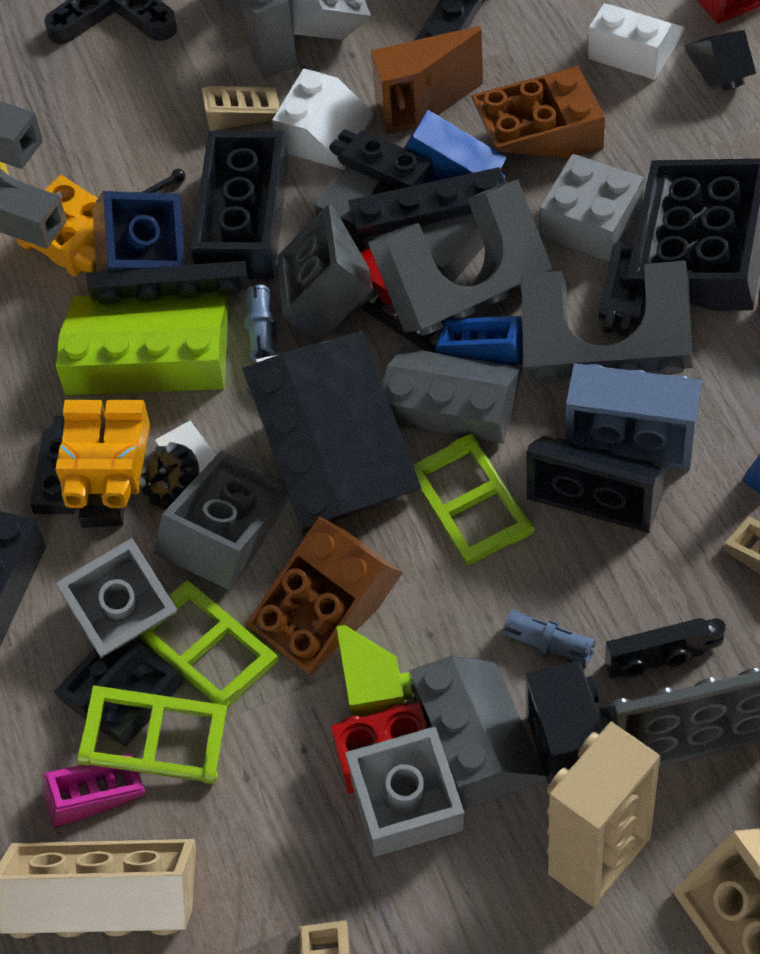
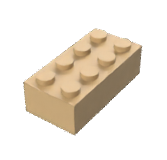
M610 722L600 735L594 732L585 740L579 750L578 761L569 771L566 768L561 769L553 778L547 790L549 794V808L547 810L549 815V828L547 830V835H549V847L547 849L548 875L593 908L596 907L651 839L660 755L613 722Z

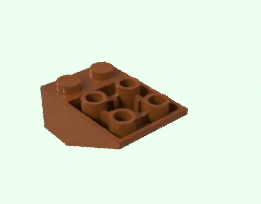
M480 26L371 50L375 101L386 135L416 128L427 110L439 115L483 84L482 29Z
M579 66L472 95L473 103L496 151L569 159L572 154L580 156L604 149L605 116Z
M318 517L246 625L305 672L312 675L340 648L337 626L346 625L352 630L357 631L379 609L403 572L339 525Z

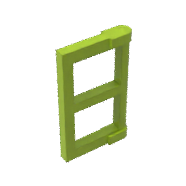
M468 434L452 442L450 446L413 464L421 485L420 491L467 566L510 544L513 545L527 538L535 531L534 526L527 519L485 455L474 434ZM471 453L488 482L443 505L426 475ZM497 494L515 521V524L470 547L451 517Z
M188 580L169 595L174 606L178 610L188 600H191L217 624L182 655H178L152 632L161 623L137 637L174 669L178 670L182 676L213 703L227 705V709L241 697V694L279 662L278 655ZM230 633L258 658L220 691L193 668L192 665Z
M93 685L80 750L77 754L78 765L100 766L201 781L205 784L214 785L215 780L218 778L217 767L227 705ZM105 702L152 709L143 759L95 752ZM164 711L212 718L203 768L155 761Z

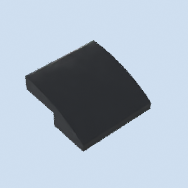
M131 640L103 658L99 656L94 648L59 685L54 693L61 701L86 720L93 685L171 697L185 681L178 670L148 655L141 643ZM105 702L99 730L122 745L127 746L148 723L152 709Z

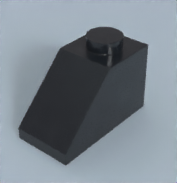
M745 30L716 34L684 45L686 53L708 86L722 85L723 90H729L744 85L745 77L756 74Z

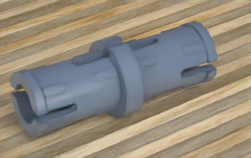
M256 285L257 298H254L252 286L245 292L248 315L245 317L244 325L250 339V358L255 362L256 359L264 358L263 350H266L267 357L276 355L273 340L276 319L271 313L270 289L264 285Z
M514 609L510 611L504 627L508 628L503 630L504 637L539 648L538 652L546 656L552 653L574 662L580 660L581 665L585 667L588 666L594 653L592 647L596 646V639L560 627L559 622L550 620L547 623L519 613Z

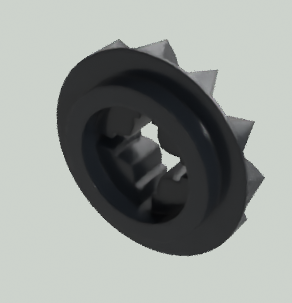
M169 442L167 446H156L155 455L145 458L148 468L145 473L141 474V477L145 480L142 492L150 498V504L167 509L199 475V463L194 452L187 446L174 442ZM167 467L173 469V472L169 475V483L163 481V478L167 475Z

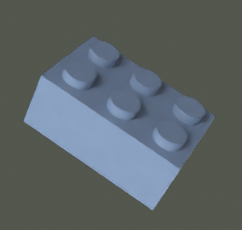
M574 363L566 400L565 439L580 446L595 450H608L617 456L636 461L645 460L657 466L690 470L702 380L682 375L669 376L646 373L642 370H623L603 367L598 364L585 365Z

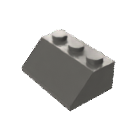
M403 347L387 365L382 385L398 426L460 437L474 434L477 440L504 444L522 374V367Z
M451 655L409 670L413 700L415 703L420 702L427 727H436L464 810L546 780V774L495 662Z

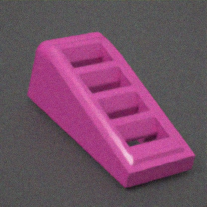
M127 754L123 756L133 757V754ZM78 765L43 773L42 792L53 828L77 822L145 796V789L139 772L93 765ZM121 772L126 786L118 788L114 774ZM97 780H104L106 791L100 792ZM85 785L88 795L81 796L78 787ZM68 792L69 799L62 800L60 794Z

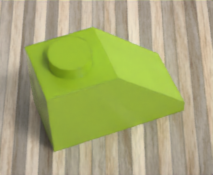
M346 625L337 626L351 716L362 715L365 717L384 712L392 705L405 704L404 700L413 699L408 672L399 673L397 656Z

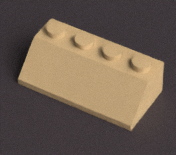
M760 829L733 831L672 891L715 954H760Z
M195 839L11 843L0 861V934L10 933V936L14 938H28L37 933L57 932V935L61 937H75L84 932L104 931L109 936H123L132 931L152 930V933L156 935H171L179 930H186L193 908Z

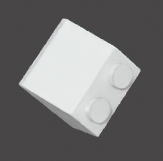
M604 3L589 26L588 59L656 80L682 37L684 27Z
M303 68L272 121L274 131H284L287 154L345 170L346 166L338 161V156L330 151L329 145L334 139H338V135L343 129L356 134L360 130L367 132L374 120V113L337 77Z

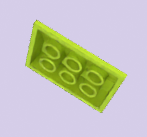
M204 292L195 298L164 295L156 301L124 298L116 304H102L98 300L92 301L90 296H73L59 334L56 369L65 396L225 389L229 295H220L217 292Z

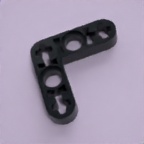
M67 0L50 11L44 19L49 39L61 44L74 40L114 12L118 13L146 36L156 41L172 38L177 32L174 11L161 0ZM137 3L147 4L145 7L141 9L130 8L132 5ZM86 5H97V7L92 10H81V8Z

